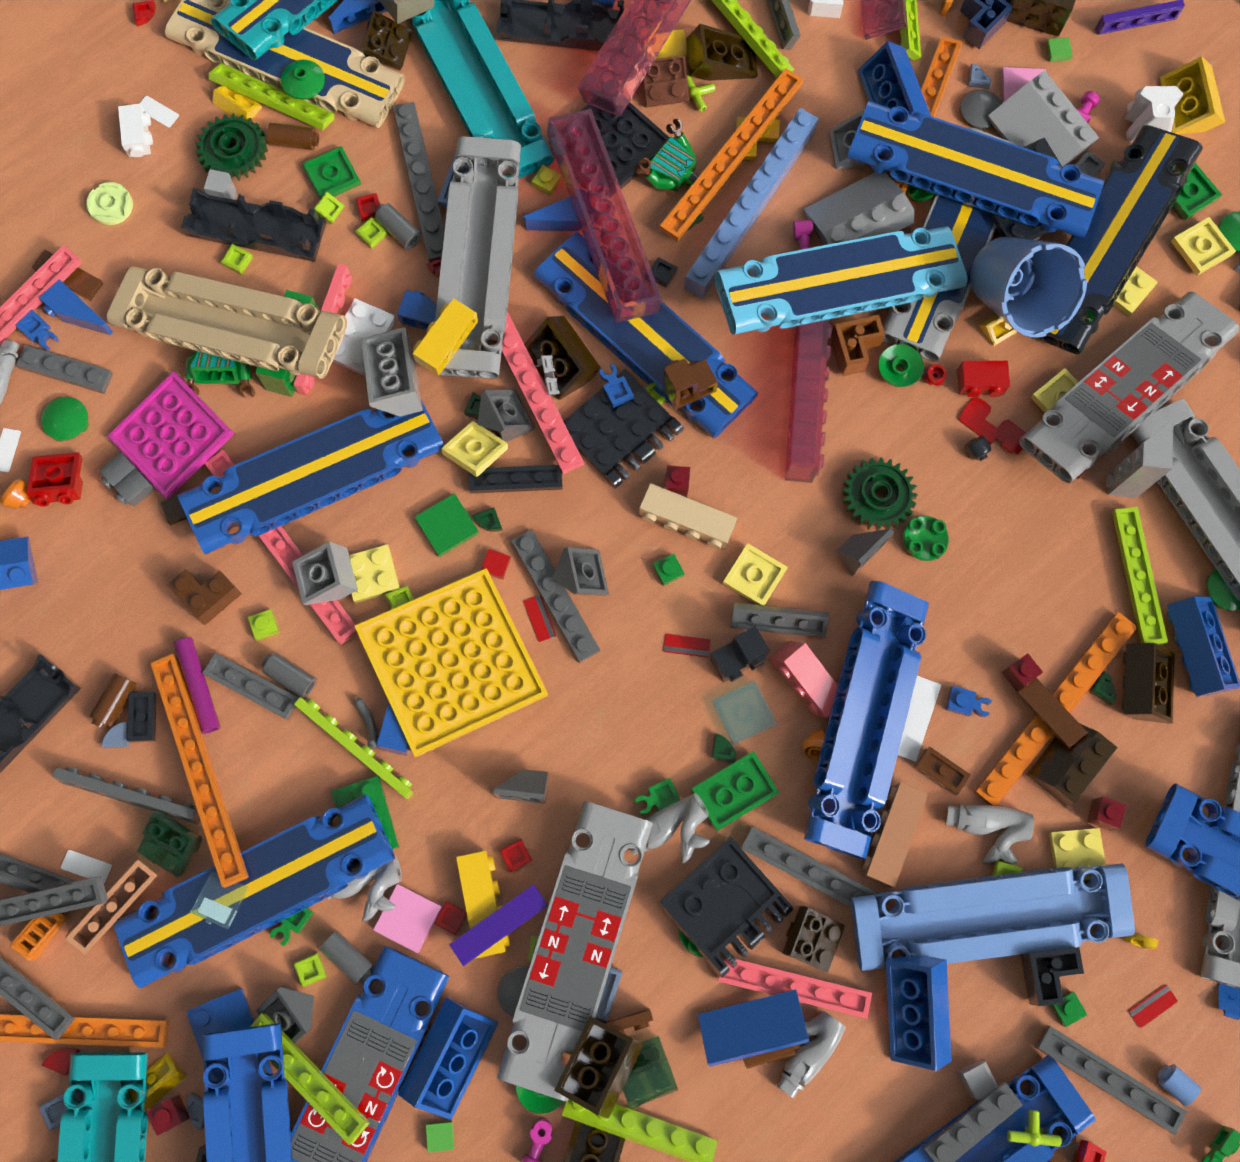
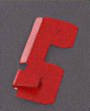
M978 396L972 398L961 412L962 415L958 420L977 435L985 436L989 444H992L997 439L1002 443V448L1011 454L1014 452L1018 455L1023 449L1019 440L1027 432L1009 419L1003 421L996 428L986 420V417L991 412V406Z

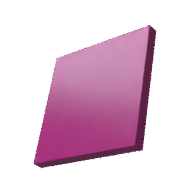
M173 371L107 436L165 498L169 499L235 433Z

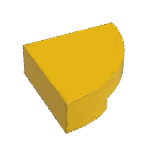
M1136 933L1133 936H1125L1123 938L1125 942L1144 949H1157L1159 941Z

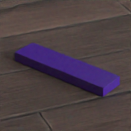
M1176 0L1102 15L1095 30L1097 35L1176 20L1185 4L1183 0Z
M533 884L449 945L461 964L465 966L545 909L548 904Z

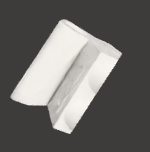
M1145 86L1135 93V101L1127 105V115L1124 118L1133 122L1126 132V138L1129 142L1134 141L1144 125L1154 126L1169 132L1172 131L1175 117L1174 107L1183 96V93L1177 86Z

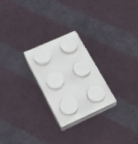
M354 299L345 315L347 319L346 332L332 362L366 376L361 338L390 331L396 321V317L372 305Z

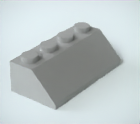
M406 327L361 338L370 407L397 416L423 411L416 363L413 356V345Z
M1167 423L1108 473L1106 477L1108 495L1137 498L1172 470L1174 423Z

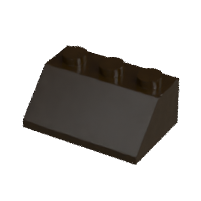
M565 316L547 317L524 343L535 366L538 365L537 359H541V356L552 355L553 367L555 368L554 377L557 378V388L560 393L555 395L558 400L586 385L601 369ZM543 366L536 367L545 380Z
M1156 643L1126 644V652L1123 656L1126 666L1125 675L1122 680L1125 688L1122 700L1124 715L1136 720L1173 724L1175 653Z
M1083 724L1081 726L1088 732L1069 749L1055 737L1026 774L1064 806L1075 804L1118 748L1100 732Z
M590 1016L554 1091L594 1114L609 1119L644 1044Z

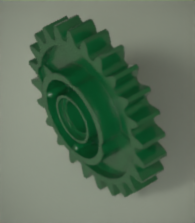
M233 113L231 118H228L224 114L222 120L215 117V123L208 121L209 128L202 127L201 129L204 134L197 135L200 142L195 143L198 149L195 152L206 172H209L210 169L229 173L231 179L235 176L240 181L241 175L249 178L248 172L256 173L255 167H262L260 160H266L264 153L268 152L266 146L268 142L265 134L260 129L258 123H253L252 118L245 120L244 115L236 118L235 113Z
M880 457L878 463L871 458L869 464L863 460L860 467L855 465L852 469L853 473L849 472L847 475L849 480H845L843 486L846 488L841 492L842 495L847 496L843 499L842 503L849 504L845 511H852L854 513L851 519L859 518V526L866 522L868 530L874 525L876 531L880 530L881 526H884L885 529H889L891 525L897 528L899 521L904 523L907 520L906 516H910L913 512L910 508H914L917 504L912 500L918 496V494L912 492L917 487V485L910 484L913 476H905L908 469L901 471L899 469L900 463L893 466L892 459L884 463L882 457ZM874 491H881L884 494V498L877 497Z

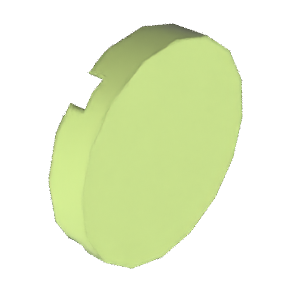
M115 182L102 183L98 185V188L93 189L89 193L86 200L87 209L92 218L98 223L116 225L123 222L131 214L133 199L128 190L121 184Z

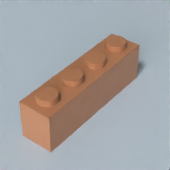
M901 782L896 784L895 787H890L887 796L889 801L887 809H883L880 814L881 825L878 833L874 832L871 838L870 846L872 850L870 856L867 855L861 866V869L864 870L863 877L889 888L895 887L928 793Z
M139 853L106 889L108 901L91 906L70 928L65 940L86 955L158 876L159 868Z

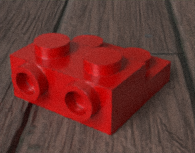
M80 452L32 457L26 489L32 504L40 507H46L52 502L68 505L73 500L81 499L83 481L80 473L83 458Z

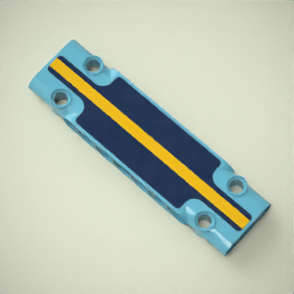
M948 226L929 230L917 228L913 233L904 234L903 231H896L768 256L760 262L750 260L743 266L715 271L714 280L730 332L736 335L754 330L765 332L770 327L779 325L782 329L910 303L922 297L931 298L937 292L965 287L967 284V274L952 231ZM761 315L766 316L768 320L763 319Z

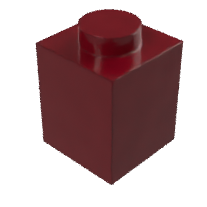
M667 465L665 489L687 498L690 467Z
M1028 653L1002 671V674L1016 691L1043 673Z
M1106 797L1093 799L1087 823L1110 831L1121 829L1127 805Z
M180 1094L146 1111L157 1136L190 1119Z

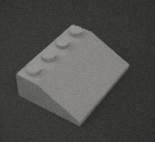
M1045 70L1026 83L987 116V119L1004 140L1021 147L1045 137L1063 167L1087 151L1099 139L1097 134Z
M875 172L803 209L807 218L812 220L813 228L823 245L899 231L914 223L915 211L905 193L886 172L882 174Z

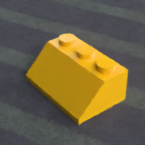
M1202 56L1160 77L1162 86H1177L1183 93V96L1174 107L1175 117L1172 133L1178 135L1202 133L1225 123L1212 66Z

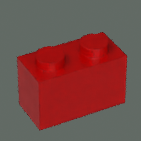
M1008 360L962 361L957 369L959 395H966L967 397H977L979 395L999 397L1004 395L1010 387Z

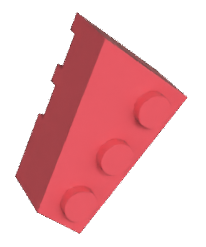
M788 641L768 660L791 684L794 691L806 701L807 707L813 715L828 718L831 714L838 685L806 643Z

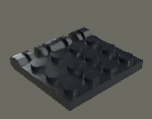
M626 369L620 372L617 378L625 377L634 395L633 399L613 408L602 388L563 421L577 450L615 489L623 483L621 477L624 480L630 477L628 471L620 464L623 460L635 471L640 468L639 463L630 455L631 453L642 464H645L656 455V451L647 440L658 451L663 448L662 442L654 435L657 431L666 440L672 441L674 439L673 434L677 436L684 430L682 424L675 417L671 416Z
M731 837L657 903L721 978L730 971L728 965L732 968L737 965L735 958L725 948L729 943H731L739 955L745 957L748 951L737 936L752 950L765 938L763 932L769 934L773 930L769 922L761 915L764 910L778 924L783 921L782 916L787 917L794 910L787 899Z

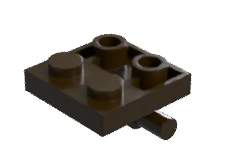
M373 10L370 14L360 51L364 53L365 57H375L379 61L400 71L404 64L413 30L399 23L397 24L394 20Z
M800 906L794 922L790 923L786 934L788 939L782 954L828 973L845 925L808 907Z

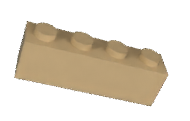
M651 483L639 510V515L645 521L655 523L656 521L663 524L667 530L673 532L681 531L686 533L685 535L688 538L706 541L710 547L715 549H726L737 521V517Z

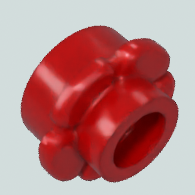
M939 364L927 367L924 372L926 376L925 381L929 385L940 386L947 377L945 368Z

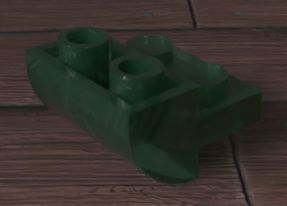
M157 810L152 813L142 832L145 836L137 852L178 878L185 871L192 855L199 850L202 837Z
M659 1035L641 1042L644 1045L624 1085L623 1092L630 1109L678 1090Z

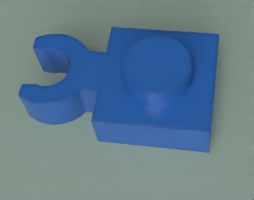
M33 310L15 324L31 341L35 343L38 340L39 344L48 351L50 350L46 344L48 339L52 338L56 342L59 341L53 332L48 331L51 327Z
M611 364L612 374L606 375L603 369H600L599 374L600 378L607 382V384L603 385V389L614 408L633 399L634 395L625 377L617 378V368L614 364Z
M952 686L946 710L965 716H971L973 710L978 716L987 717L989 712L983 711L981 704L989 705L992 703V700L989 698L975 699L976 692Z

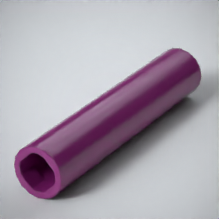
M193 638L179 639L174 642V648L201 733H212L219 730L221 726L205 676L202 674L203 669Z

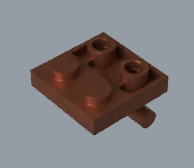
M685 55L641 62L647 107L690 101Z

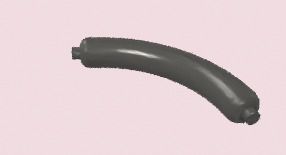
M356 697L354 704L364 720L368 733L367 745L370 749H374L377 747L378 742L375 721L364 700Z

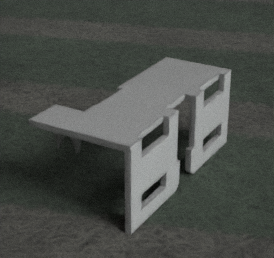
M552 355L541 356V359H537L538 365L535 366H543L545 384L550 396L560 394L557 388V378L554 377L555 368L553 367Z

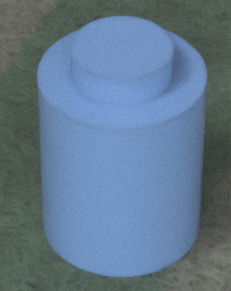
M1175 1064L1170 1066L1164 1065L1157 1074L1159 1077L1158 1084L1183 1106L1190 1105L1201 1091V1086Z

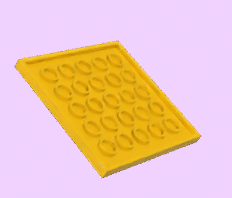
M487 568L354 626L414 758L548 696Z

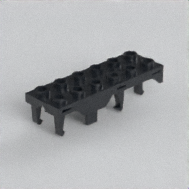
M501 0L500 17L496 28L497 40L624 54L629 11H625L624 0L618 1L617 7H620L619 10L607 9L601 3L592 2V0H573L566 5L556 4L554 0H548V3L528 0Z
M193 188L189 202L192 214L184 216L181 229L186 236L228 245L233 244L238 247L312 262L316 261L326 220L319 217L314 209H309L306 215L292 207L283 206L282 202L270 200L269 203L257 205L247 203L244 200L245 197L241 194H238L237 200L208 195L197 188Z
M39 654L36 658L35 664L30 671L4 697L0 696V773L81 689L56 664L42 654Z

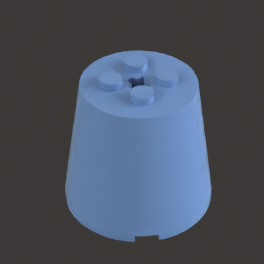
M1014 237L997 238L985 245L976 256L970 274L971 286L975 295L1015 331L1029 337H1043L1055 329L1060 330L1079 310L1087 288V280L1084 279L1083 269L1085 264L1075 250L1059 243Z

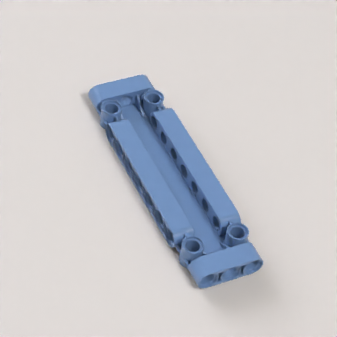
M1123 863L1093 867L1078 866L1075 869L1058 867L905 887L902 891L898 892L883 891L880 894L852 897L850 899L856 954L860 971L886 968V959L891 958L892 953L897 949H901L900 957L929 956L946 959L947 964L1078 947L1085 941L1101 943L1107 938L1133 936L1135 933L1128 873ZM1090 873V881L1084 884L1085 875ZM889 899H895L894 907L886 910V902ZM1097 924L1096 931L1090 934L1091 926Z

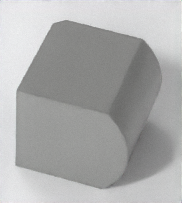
M209 170L204 186L206 194L235 200L237 189L229 173Z
M985 1060L976 1061L957 1071L968 1095L980 1100L998 1087Z

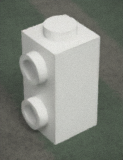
M141 104L119 106L121 141L129 157H141L151 154L150 145H153V138L148 130V126L151 125L149 113L144 111Z

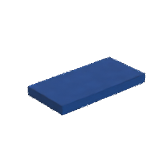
M796 989L698 1014L709 1067L810 1042Z

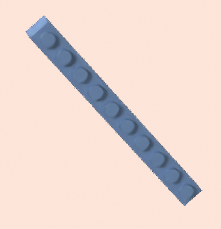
M802 108L798 110L687 273L684 289L702 299L706 296L715 282V271L724 269L815 134L819 120L818 117Z

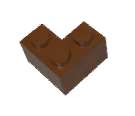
M686 358L680 361L674 360L664 367L663 388L675 410L717 392L718 381L706 359L700 362L693 361L688 364Z
M186 569L167 584L190 612L204 625L209 623L242 594L220 570L202 585Z

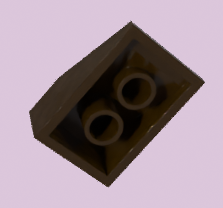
M699 24L686 38L690 76L708 81L752 79L758 76L755 52L741 35Z
M576 1121L563 1162H619L625 1138Z

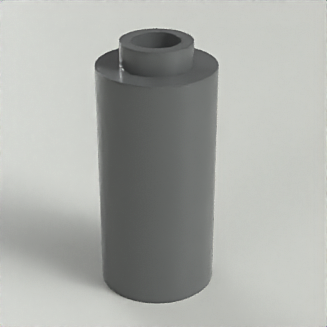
M390 203L382 204L376 209L375 220L406 250H410L418 244L422 236L421 232Z
M278 653L269 654L262 663L265 675L303 699L311 693L316 685V677Z
M335 931L320 947L319 950L356 985L359 982L364 984L366 979L371 976V969L374 965L338 931Z

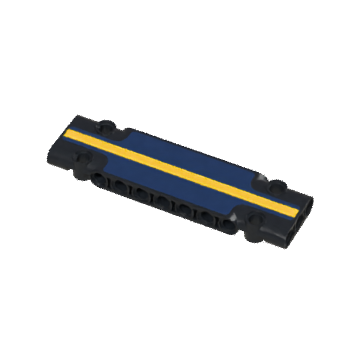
M1142 126L1133 143L1125 149L1124 157L1120 164L1116 163L1106 178L1086 235L1083 239L1072 235L1066 246L1072 248L1080 255L1085 264L1083 269L1084 279L1087 280V288L1079 310L1060 330L1055 329L1047 333L1046 336L1033 338L1073 354L1081 353L1091 334L1098 330L1101 317L1107 315L1177 200L1181 187L1187 181L1190 169L1203 150L1201 143L1154 126ZM1092 319L1090 322H1084L1083 320Z

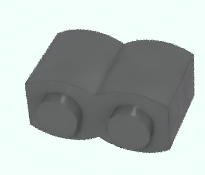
M121 452L99 470L103 475L101 478L103 483L109 489L114 487L118 491L115 496L124 505L129 503L135 507L155 490L154 486Z

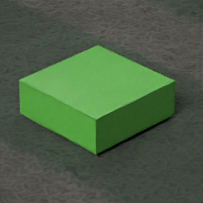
M1069 37L1047 40L1046 47L1049 62L1071 60L1073 55Z
M453 1121L426 1124L428 1152L455 1149Z

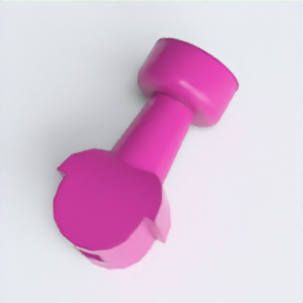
M1093 91L1084 93L1081 98L1082 106L1080 109H1076L1087 123L1091 119L1089 115L1090 109H1094L1100 101L1099 95Z
M812 220L793 221L794 240H799V250L810 248L809 238L813 230Z
M541 1118L536 1121L534 1127H531L532 1143L529 1155H523L521 1162H542L538 1158L544 1145L553 1136L551 1133L552 1124L548 1119Z

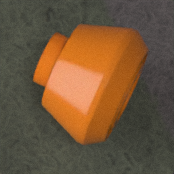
M16 479L0 498L3 506L13 509H19L21 506L25 509L31 500L26 493L27 484L23 479Z
M814 731L802 743V749L808 758L815 761L819 760L826 731Z

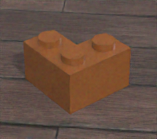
M879 315L834 325L831 339L842 376L864 372L869 363L866 349L880 347L885 333Z

